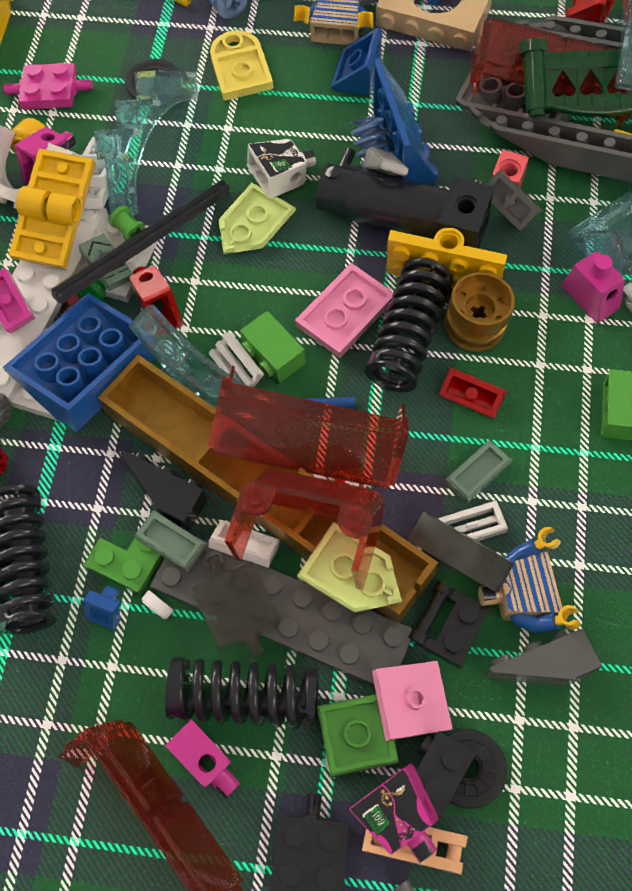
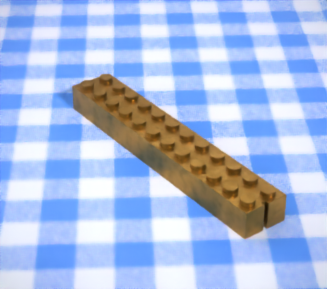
M137 354L98 396V400L107 416L276 538L280 539L308 560L333 522L390 555L402 602L375 608L387 618L400 623L415 603L416 595L419 597L435 576L438 565L436 560Z

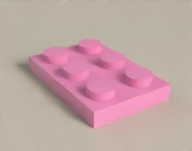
M350 263L295 319V326L338 358H341L388 308L390 301H392L393 291Z

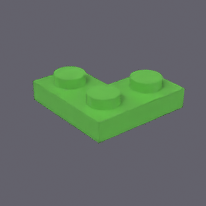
M99 538L83 565L86 569L141 596L163 557L136 540V538H134L127 551Z

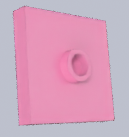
M438 661L380 668L372 671L385 741L452 730Z

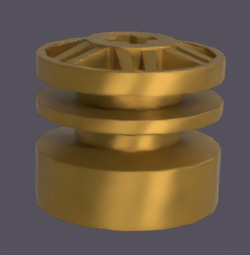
M485 272L467 274L458 280L452 290L444 320V329L448 338L456 346L473 352L490 350L500 343L515 307V296L511 287L502 278Z

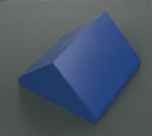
M379 27L342 49L330 88L334 91L370 97L374 79V59L380 58L381 60L382 30Z

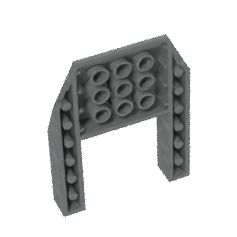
M555 15L545 17L543 22L529 24V20H522L513 24L495 25L455 99L456 104L496 134L550 165L632 182V135L570 123L573 115L552 110L545 111L546 116L542 118H528L525 104L523 58L519 57L518 45L519 42L529 38L547 39L548 52L631 49L632 28ZM590 71L580 86L581 94L584 93L592 76ZM561 72L552 88V93L556 97H560L563 94L573 96L574 89Z

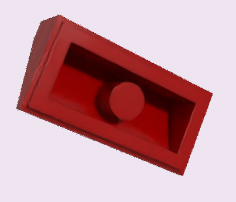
M450 367L439 396L494 419L508 390Z

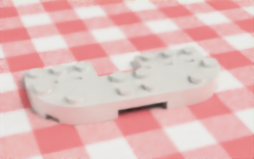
M106 208L83 209L66 270L20 261L12 274L36 318L11 334L5 330L0 321V393L5 394L11 405L15 408L57 420L7 374L3 366L53 324L62 303H58L52 297L51 289L89 265L79 251V244L103 233L114 248L125 242L123 234L108 223L110 215H108ZM157 242L125 262L132 272L138 267H146ZM130 281L111 291H108L106 288L107 297L127 303L134 292Z

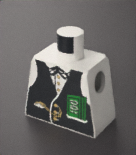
M290 139L248 144L247 167L268 199L302 186L305 183L306 169L316 164L315 154L311 149L299 152Z

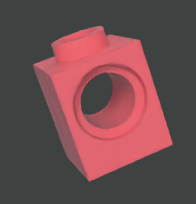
M502 149L491 179L499 170H502L520 188L526 173L529 157Z

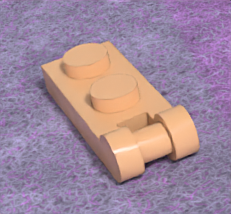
M429 827L425 832L436 848L438 842L448 845L446 858L436 856L435 852L419 863L407 844L395 853L390 854L366 829L362 851L462 875L463 863L460 862L462 848H466L468 837Z

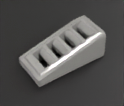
M374 147L367 149L363 163L365 169L393 176L407 175L408 168L392 153Z

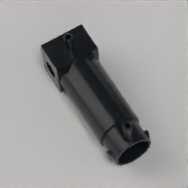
M352 148L345 149L340 163H328L325 166L317 189V209L345 216L346 220L431 239H434L436 233L443 228H455L464 236V246L480 248L489 222L494 191L493 186L485 185L481 180L469 181L455 177L451 189L448 190L351 165L355 156V151Z

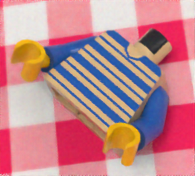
M319 0L310 8L296 5L293 21L310 24L311 42L350 45L359 39V29L373 28V12L366 11L364 7L359 6L358 0Z
M544 527L538 533V540L532 538L514 548L504 557L513 562L514 565L498 593L486 586L478 588L479 601L482 606L498 604L503 620L512 621L515 626L535 634L560 629L561 625H565L571 630L578 629L581 625L578 620L567 622L570 614L579 613L580 611L572 605L562 607L548 551L542 552L544 547L555 549L560 545L559 539L546 543V536L555 531L552 527Z

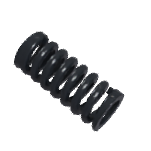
M412 258L404 263L401 271L402 275L397 281V288H395L392 294V301H390L387 314L382 321L383 326L377 334L378 340L373 345V353L370 355L364 369L366 376L373 383L390 391L410 392L416 388L419 380L417 375L423 369L421 362L427 358L426 349L432 343L431 336L436 332V322L441 318V309L446 304L445 297L449 294L453 284L451 272L439 262L427 258ZM417 267H425V268H429L430 271H428V270H422V269H414V268H417ZM419 280H426L436 285L426 284ZM420 295H421V296H424V297H427V298H432V299H434L435 301L432 302V301H430V300H428V299H426V298L420 297ZM408 306H413L417 309L428 311L430 314H425L421 311L410 309ZM404 319L423 324L425 327L406 322ZM399 332H405L407 334L416 336L420 340H414L412 338L406 337L400 334ZM396 346L406 347L415 353L403 351ZM402 361L408 364L409 366L401 365L400 362ZM380 367L386 368L387 370H389V373L386 374L384 371L381 370ZM393 372L405 376L407 380L393 378L391 374Z
M14 484L0 487V496L14 494V497L0 501V533H3L0 534V548L5 549L0 551V633L8 635L37 632L51 627L57 621L55 609L45 610L54 604V598L52 595L45 593L51 589L52 581L47 577H43L50 571V565L42 561L48 555V550L45 546L41 545L46 539L45 532L39 529L44 523V518L41 514L37 513L42 508L41 494L36 487ZM19 493H20V494L29 495V496H19V497H18ZM2 564H8V566L1 567ZM4 580H10V581H11V582H9V583H7V584L3 583ZM7 596L16 597L11 600L5 599Z
M174 656L171 660L165 691V713L167 719L179 717L187 721L195 713L197 719L201 722L208 721L214 715L218 723H225L232 716L233 721L237 725H242L246 723L250 715L251 721L255 726L263 725L267 717H269L270 724L274 728H279L283 725L287 715L288 724L292 729H298L304 720V727H308L312 731L315 730L319 693V667L307 666L300 668L299 678H302L298 701L296 702V670L293 665H287L278 704L277 666L273 663L268 664L261 702H259V665L256 662H252L249 664L246 689L241 705V663L239 661L231 663L229 683L223 703V662L216 659L212 663L211 683L206 702L204 703L203 680L205 661L202 658H197L193 667L192 688L186 704L184 684L185 681H189L191 678L190 674H186V669L190 670V660Z

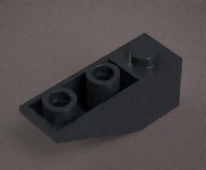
M122 450L120 454L158 514L189 532L207 502L203 486L193 479L187 478L185 481L177 477V474L167 466L160 465V467L151 464L147 457L138 452L131 454Z

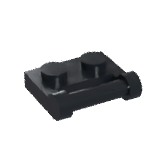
M437 581L432 590L434 595L416 629L411 630L408 638L411 639L412 644L460 669L490 608L482 606L479 602L454 590L450 585ZM447 600L454 604V607L436 641H434L427 635Z

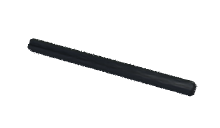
M224 180L218 181L51 289L52 297L58 303L67 301L229 195L230 186Z

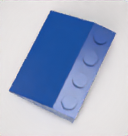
M380 58L374 59L373 116L385 119V122L378 126V128L387 129V133L380 137L382 140L389 141V145L384 147V151H390L408 168L407 175L397 177L434 186V181L438 180L437 169L434 164H430L429 147L427 143L423 144L422 129L419 122L415 123L412 102L408 103L404 91Z
M88 293L4 365L3 368L54 418L77 432L102 409L98 396L136 355H140L151 363L158 356V350L152 331Z

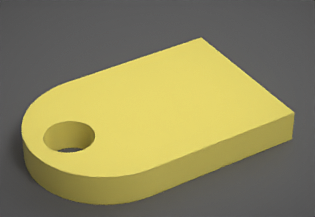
M229 31L218 36L213 41L210 54L223 101L274 89L273 80L261 44L254 35L245 31ZM233 42L239 43L236 46H228V44Z

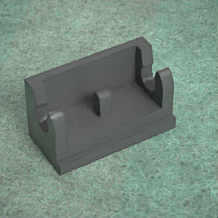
M499 170L486 184L494 187L492 204L519 231L527 228L532 223V220L543 211L502 170Z

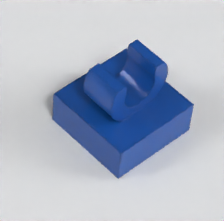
M108 585L104 588L101 595L90 590L83 600L85 619L114 631L120 622V600L116 598L119 590Z

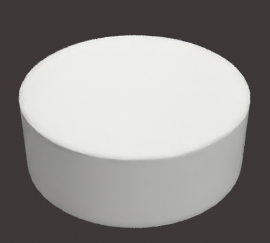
M150 590L142 597V602L163 619H167L174 611Z

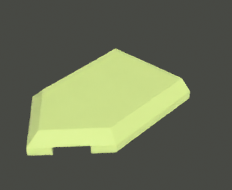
M251 183L219 218L223 253L229 254L264 248L296 211V208L278 197L268 199L261 187Z
M335 522L332 523L297 575V578L354 613L402 602L391 556Z

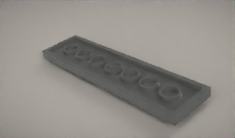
M200 538L198 539L205 543L206 548L188 572L164 558L150 585L151 589L373 687L375 685L372 671L380 668L401 666L411 643V639L408 636L412 628L397 623L370 610L354 613L309 584L271 568L208 548L209 542Z

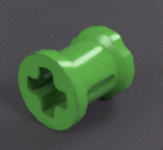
M125 205L116 208L108 219V223L123 234L125 241L145 229L143 222L137 221L131 215V210Z

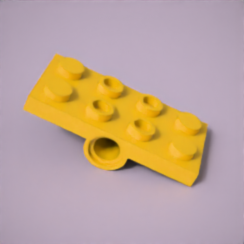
M39 148L28 186H22L17 194L16 208L20 216L8 254L12 259L64 270L67 269L96 165L93 159Z
M455 228L439 230L434 239L391 230L388 237L386 273L400 277L403 265L409 259H432L444 265L453 276L451 288L453 289L458 280L467 274L475 272L491 273L502 278L507 255L464 246V236ZM417 267V268H414V269H422V270H428V271H430L429 268H425V267ZM421 280V281L424 282V283H429V284L432 283V282H429V281H426V280Z

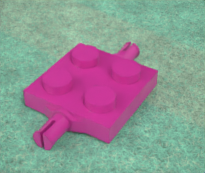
M75 63L33 64L23 67L22 79L19 83H5L3 90L5 95L19 94L18 102L21 110L73 107V99L78 91H93L92 79L76 80L77 70Z

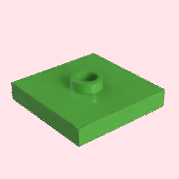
M376 694L317 706L330 777L399 764L395 741H385Z

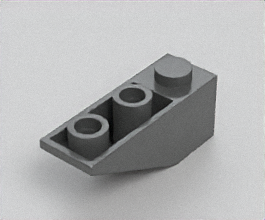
M568 628L553 635L554 641L542 645L540 641L524 647L522 649L523 654L511 658L510 654H506L491 662L493 666L490 667L486 675L490 680L567 686L595 674L602 667V664L583 628L575 632Z

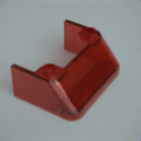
M278 469L265 471L243 488L224 540L235 560L242 561L256 516L266 514L273 504L337 518L339 529L345 536L359 540L351 572L356 588L364 589L385 514L384 499L379 492L373 489Z

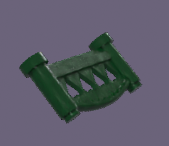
M529 38L519 42V57L523 58L525 104L528 118H542L546 116L545 111L547 110L585 117H610L632 113V48L548 52L547 39ZM616 69L629 87V91L626 94L620 91L616 94H611L607 90V86ZM589 71L602 89L600 95H595L591 92L585 96L580 92V86ZM561 72L573 87V96L563 94L560 97H556L552 93V88Z

